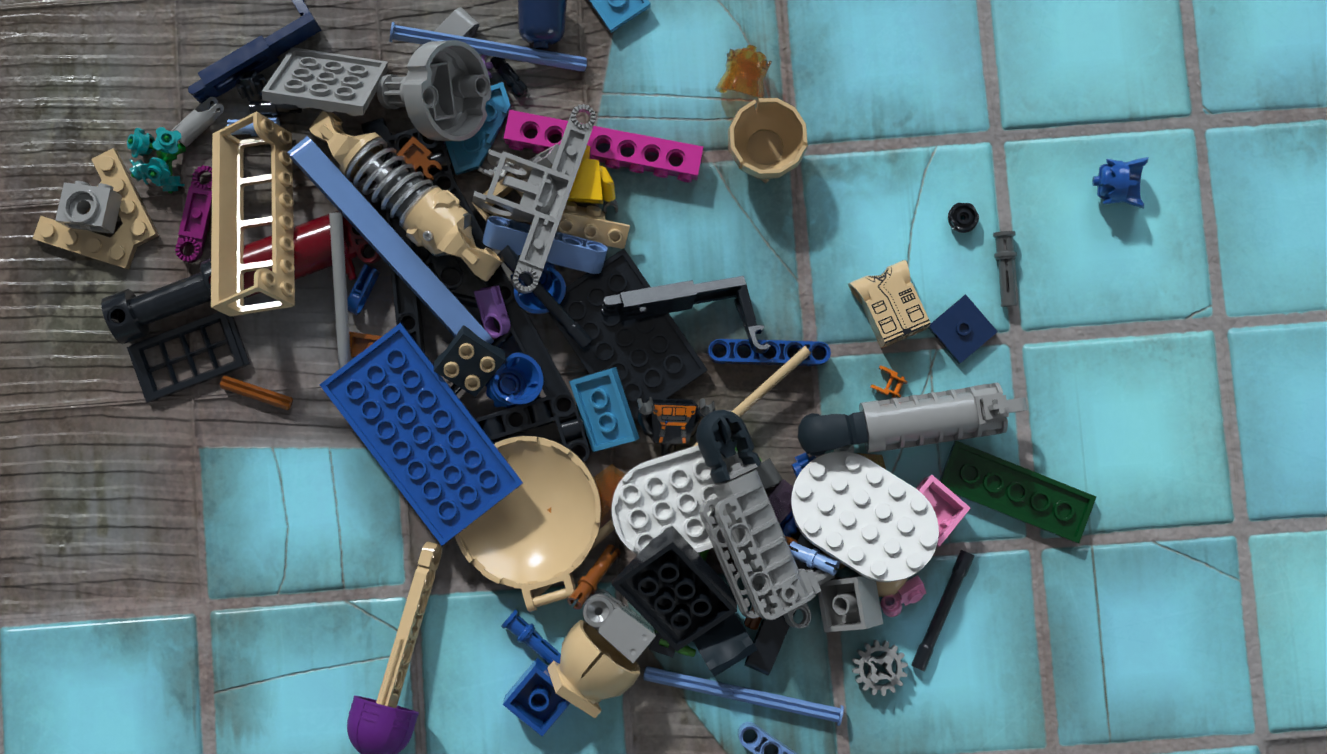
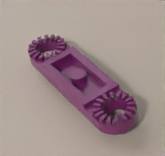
M205 165L199 166L192 174L193 177L178 232V241L175 246L178 258L187 263L196 262L202 256L212 214V179L207 185L200 183V177L203 173L209 172L212 175V168ZM189 243L194 244L195 250L193 255L186 257L183 253L184 246Z

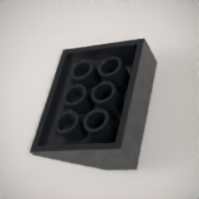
M673 526L651 540L612 581V586L676 651H679L737 612V602L731 588Z

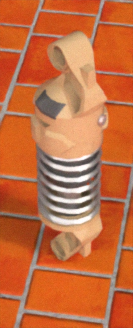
M322 110L309 130L317 138L328 143L333 157L340 164L341 173L349 181L354 180L353 186L359 187L364 185L362 190L364 195L374 192L372 194V202L377 203L382 200L381 210L389 209L391 211L390 218L398 217L400 219L399 225L406 231V237L418 247L424 246L436 257L445 255L461 257L476 276L484 281H488L503 261L491 249L485 247L483 250L476 247L472 236V215L460 206V200L450 191L442 190L437 185L433 186L431 180H424V174L422 172H415L413 164H405V158L403 156H396L394 148H387V142L376 132L357 136L346 134L341 126L342 120L334 113ZM391 152L393 154L392 158L383 162L386 154ZM397 160L402 161L400 167L393 169ZM366 173V177L363 178L360 182H358L360 177H362ZM374 180L376 183L370 189H368V187Z

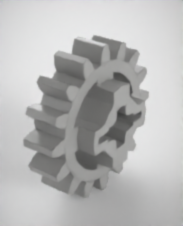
M874 640L872 647L868 643H864L866 650L863 652L858 649L857 653L860 655V658H853L852 660L858 664L856 668L852 669L853 673L859 674L855 681L857 683L864 682L862 689L866 691L870 687L872 695H876L877 691L880 690L881 695L886 696L887 689L895 693L894 685L903 686L899 679L908 675L902 671V668L908 666V663L901 662V659L905 656L904 653L896 654L898 647L893 645L889 648V642L884 640L882 645H880L878 640ZM876 651H885L880 656L873 657L870 655ZM894 660H895V663H896V672H895V673L892 672V666H891V664H892V662H893ZM871 661L883 664L882 666L885 668V671H887L888 674H885L881 671H877L875 665L872 664ZM864 662L868 664L866 677L863 670ZM882 679L889 680L887 683L884 684H875Z

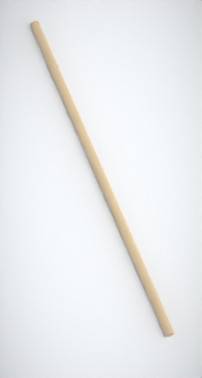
M804 346L731 412L739 417L747 412L811 354L807 347ZM612 519L599 530L593 548L615 530ZM553 584L534 589V596H541Z

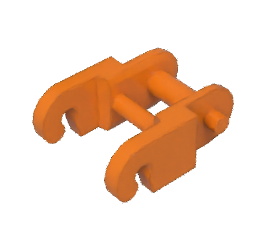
M880 365L879 369L888 373L890 379L884 389L872 384L870 388L886 396L892 394V398H901L899 394L903 383H908L904 380L905 377L901 376L900 378L897 376V372ZM893 379L898 381L894 391L889 389Z

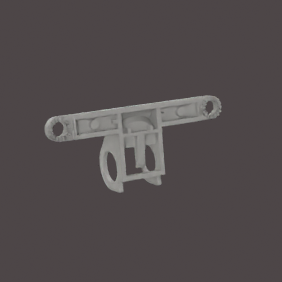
M578 105L572 110L551 169L504 151L502 154L493 150L489 151L487 160L497 169L487 195L475 191L472 202L480 209L495 216L532 223L512 278L514 288L520 293L527 294L534 291L541 277L596 120L595 111L589 105ZM585 112L589 115L590 121L581 124L577 120L576 114ZM507 161L515 165H518L525 171L508 167L504 165V162ZM502 169L528 179V182L511 176H505L502 183L505 186L524 192L520 204L493 195ZM485 202L499 205L509 211H503L486 204ZM521 274H529L533 279V283L528 287L521 286L518 281V277Z

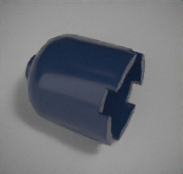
M518 0V29L522 39L534 44L535 49H548V45L561 41L565 32L567 0Z

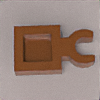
M412 137L396 154L397 156H403L406 164H413L415 172L422 168L426 178L431 181L434 180L433 176L429 174V170L432 167H436L440 171L443 170L439 162L429 160L433 155L432 152L415 137Z

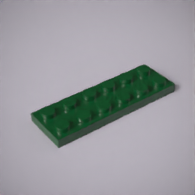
M954 441L939 480L957 496L1075 543H1080L1096 500L1094 495L959 441Z

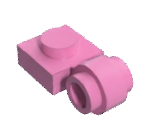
M917 575L908 580L898 590L897 594L884 596L880 602L883 613L888 617H895L902 610L901 604L907 606L910 603L920 601L923 595L927 594L922 580Z

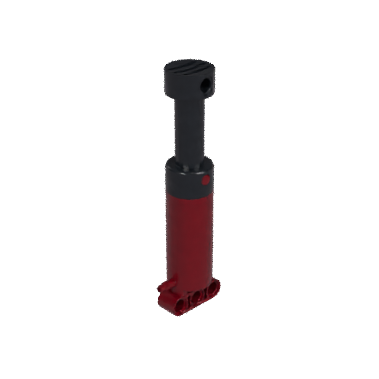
M329 214L295 226L293 236L294 280L331 267L332 251ZM342 215L346 274L349 280L356 279V274L351 261L352 258L358 256L363 262L373 264L378 262L381 257L376 251L372 258L367 259L364 256V249L369 246L368 242L361 235L356 234L355 228ZM272 235L244 245V264L272 260ZM211 258L200 263V273L139 296L126 289L103 298L101 301L102 313L113 337L121 344L128 343L148 335V324L211 301ZM256 270L244 273V290L254 286V273ZM255 292L251 295L244 297V299L259 294L261 292Z

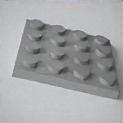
M292 47L262 90V100L270 101L277 105L290 104L296 105L299 108L322 109L325 112H343L350 116L364 115L378 90L380 79L388 71V62Z

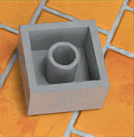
M862 575L835 577L819 585L821 592L818 593L824 633L862 630L883 624L876 581Z

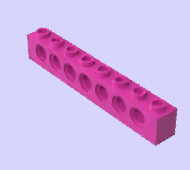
M509 110L504 141L511 149L523 150V148L533 149L534 153L539 154L557 144L551 143L549 138L553 134H559L563 137L568 121ZM593 126L587 143L590 146V159L599 160V162L605 163V166L609 168L619 169L620 166L628 167L631 172L644 173V171L654 172V176L668 178V175L678 177L679 181L688 183L698 179L703 146ZM530 129L538 132L537 136L532 139L526 138L525 133ZM601 143H607L610 149L602 153L597 150V147ZM628 147L634 150V154L631 157H624L621 155V151ZM649 152H654L658 155V159L654 162H649L645 159V155ZM672 157H679L683 162L680 166L675 167L669 163V160Z

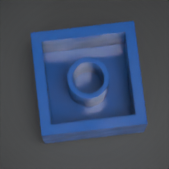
M537 657L505 695L502 705L543 736L569 706L570 702L555 693L547 669L548 666Z

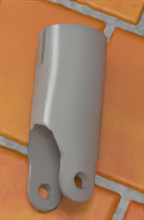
M209 97L171 131H179L182 136L179 141L185 147H188L224 112V107L218 103L215 97Z

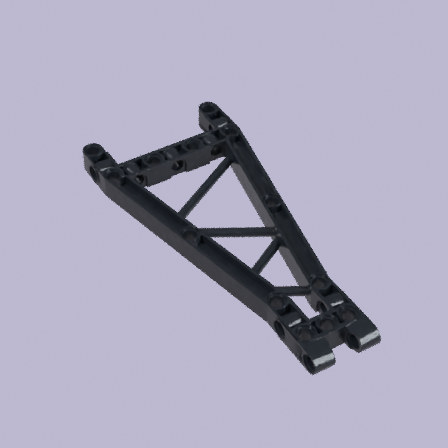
M383 117L363 123L362 130L364 134L376 132L387 142V148H394L396 150V154L412 137H415L432 152L433 155L429 160L439 162L443 168L442 171L436 167H432L429 170V174L434 178L432 181L433 186L437 185L439 187L443 181L451 182L448 191L460 200V206L472 215V236L477 248L484 250L487 247L482 242L484 232L457 185L445 141H435L433 144H426L427 137L422 135L414 125V129L392 135ZM389 152V155L384 159L383 162H386L387 160L391 159L393 154ZM397 160L393 169L400 167L402 161ZM389 209L386 210L387 223L416 254L415 244L406 237V231L399 225L400 219L398 217L390 218L391 211ZM428 255L423 262L430 268L433 264ZM500 265L490 279L484 282L487 287L499 285L500 291L503 289L510 290L511 295L509 299L504 301L511 326L508 333L496 338L491 345L501 348L513 335L523 354L532 357L539 364L544 380L542 389L546 397L476 418L475 420L492 442L556 422L562 444L572 452L575 447L583 446L586 450V455L581 460L586 463L590 459L591 451L576 402L528 313L516 302L514 288L503 267ZM391 269L396 326L399 323L404 326L407 319L414 318V328L407 331L425 353L420 299ZM451 292L461 304L478 308L475 297ZM453 384L451 386L456 395L461 391V388ZM562 399H569L571 402V408L566 412H561L558 409V402ZM516 413L523 416V423L518 427H513L510 422L511 417Z

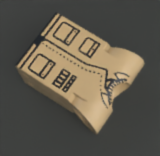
M906 260L886 267V270L881 275H868L848 283L850 291L863 306V310L881 349L920 333L931 325L918 294L911 283Z

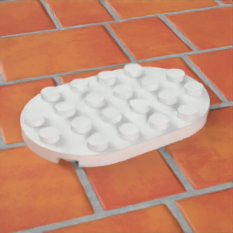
M698 445L643 462L627 472L617 485L611 504L613 525L621 541L635 554L638 555L651 540L671 526L682 535L697 553L713 548L699 512L703 503L717 496L712 486L715 483L710 475L712 468L706 466ZM737 451L735 455L726 459L721 454L722 460L726 463L728 473L730 472L729 467L736 463H740L743 466ZM709 506L710 511L707 512L708 517L713 516L715 519V508ZM715 519V522H716V523H715V524H712L713 527H714L715 525H718V522L716 521V519ZM720 529L717 533V538L719 542L725 543L726 541Z
M851 452L827 453L808 463L795 481L791 495V507L799 531L813 545L858 574L878 582L899 581L917 574L932 558L939 537L938 520L932 505L916 488L868 458Z

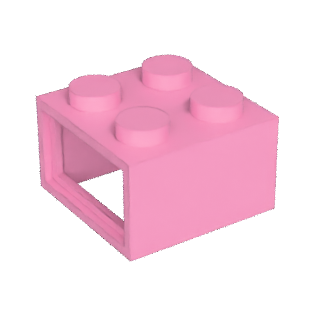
M930 475L924 478L916 489L927 498L935 511L939 525L937 547H940L971 507L937 478Z

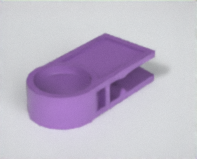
M499 285L474 291L484 329L493 338H498L508 333L511 325ZM494 318H496L500 324V331L494 325Z

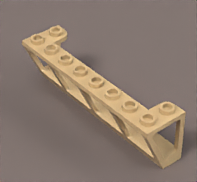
M257 111L212 134L211 308L228 316L295 306L293 161L287 154L292 149V133ZM253 123L255 132L259 137L237 139L231 133ZM270 144L271 174L244 178V148ZM271 182L272 216L244 220V187ZM272 224V260L244 264V229ZM256 270L254 273V286L244 290V273ZM255 292H262L278 300L244 306V297Z

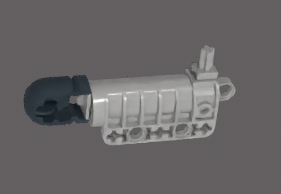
M998 382L956 390L951 389L942 392L910 395L908 397L862 402L859 404L860 412L852 413L851 415L829 414L821 416L815 413L806 415L798 427V440L807 454L820 456L828 450H834L850 444L865 443L867 453L990 436L1006 433L1008 428V419L1006 417H1009V413L1026 411L1027 405L1025 397L1007 400Z
M723 409L710 412L700 421L697 427L696 439L706 466L712 468L710 475L715 483L712 486L717 497L703 503L699 513L739 610L747 618L761 617L762 619L773 620L783 615L789 626L805 628L811 621V612L807 602L816 596L815 594L821 592L819 585L835 578V576L820 569L815 571L798 569L756 470L761 461L758 453L753 452L754 444L746 425L733 412ZM736 448L743 466L740 463H736L729 467L730 472L728 473L726 463L722 460L721 454L725 459L736 454ZM709 506L715 508L714 516L718 525L714 527L712 526V524L716 523L714 517H708L707 512L710 511ZM720 529L726 541L725 543L719 542L717 538V533ZM722 547H728L738 572L732 574V571H736L733 564H728L727 560L730 558L728 550H722ZM739 577L742 579L745 590H740L737 586ZM748 594L755 612L748 611L747 607L750 606L748 598L742 597V595ZM797 609H800L803 613V620L799 624L793 620V613Z

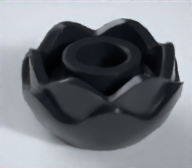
M956 203L948 213L949 225L953 230L960 233L972 231L979 221V214L970 203Z

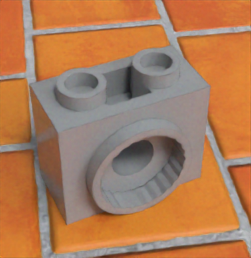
M75 181V184L64 182L55 221L67 228L114 234L122 195L114 191V187L107 184L99 183L97 187L83 181Z

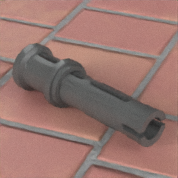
M1015 231L993 233V237L996 238L994 258H996L999 264L1001 307L1017 306L1013 261L1017 256V252L1014 251L1013 237L1016 235ZM1004 240L1006 241V250L1004 249ZM1006 272L1008 273L1009 292H1007Z

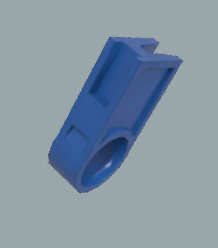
M364 264L348 296V312L355 315L360 314L380 274L377 269H372Z

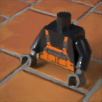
M649 397L646 398V403H642L641 398L637 399L639 406L637 421L645 435L649 436L654 443H661V456L674 453L676 451V444H688L690 438L695 436L700 421L710 412L716 411L715 401H712L710 405H706L705 399H700L699 408L695 401L691 399Z

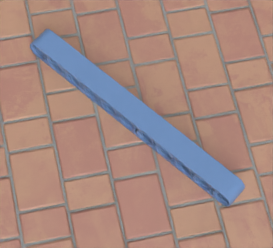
M308 136L287 152L292 161L335 208L342 212L346 220L454 337L464 325L487 343L492 344L494 342L488 332Z

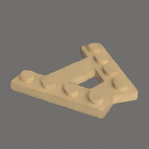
M112 148L91 160L102 180L100 183L114 187L113 190L122 195L118 213L123 223L120 228L109 238L89 230L67 228L53 219L40 216L32 239L129 270L137 247L158 237L159 234L118 151Z

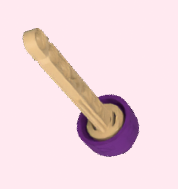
M428 541L422 548L418 567L413 577L377 700L361 696L353 697V703L351 704L347 720V732L350 742L360 754H398L407 746L412 737L419 713L397 706L431 593L435 572L441 559L442 546L440 544Z

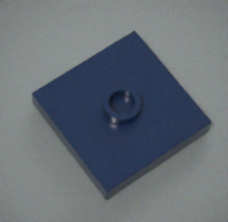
M966 294L936 318L928 327L958 364L962 363L998 332Z

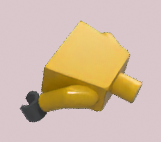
M587 145L567 201L603 204L605 214H607V206L613 205L615 213H617L618 203L615 200L614 181L607 168L600 166L599 160L590 159V146Z

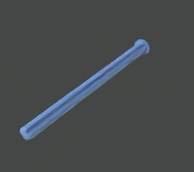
M395 22L391 24L390 42L398 40L423 45L431 41L458 40L469 44L478 54L577 71H585L587 66L586 57L395 25Z
M649 666L644 671L643 679L645 681L837 722V726H840L844 711V706L840 705V708Z

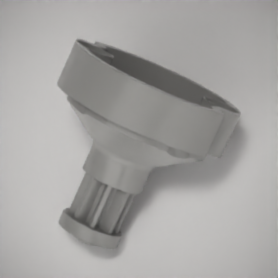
M448 40L425 43L410 58L407 65V76L399 77L398 75L389 74L383 76L379 81L377 97L380 104L386 109L406 107L408 116L415 128L431 140H467L480 130L486 120L487 112L485 106L486 102L491 98L488 71L478 52L465 42Z

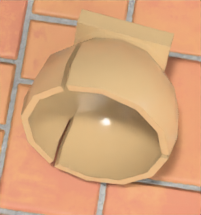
M758 98L757 104L756 100L751 101L737 111L728 128V150L739 169L757 179H761L765 184L770 179L780 178L796 168L807 151L806 123L794 106L778 98Z
M585 620L577 622L562 642L560 664L553 660L547 667L555 693L593 718H596L601 712L600 700L621 696L635 683L640 675L638 663L636 661L632 663Z

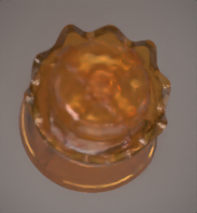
M747 45V48L736 49L735 51L730 49L729 53H727L726 71L715 90L720 93L732 90L756 98H764L763 81L772 61L767 63L766 56L761 52H756L757 47L753 45Z

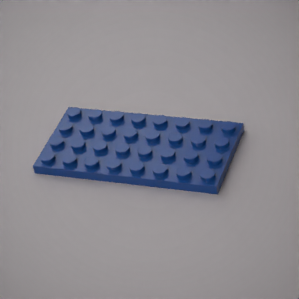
M401 323L319 384L441 546L524 483L445 379L434 372L432 362Z

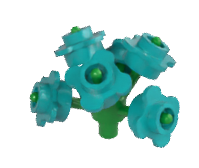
M159 127L156 129L157 137L155 140L151 134H146L145 130L136 128L134 134H130L127 139V147L131 149L132 157L137 158L138 155H148L155 150L158 158H151L148 164H145L141 159L134 163L131 159L130 162L133 166L129 169L132 173L131 177L136 178L137 181L143 180L146 185L149 184L147 182L149 178L156 186L163 187V191H168L170 194L173 191H178V187H184L185 184L180 182V176H173L172 161L177 159V155L186 152L185 146L182 143L178 144L182 137L181 133L177 130L172 132L164 127Z

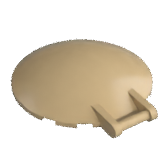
M519 436L504 439L494 445L524 483L457 534L455 538L467 561L480 571L483 576L498 584L521 589L528 612L536 611L537 607L567 599L576 589L572 572L586 559L597 539L601 523V500L591 472L575 453L549 439L535 436ZM561 581L564 582V589L538 597L534 596V589Z

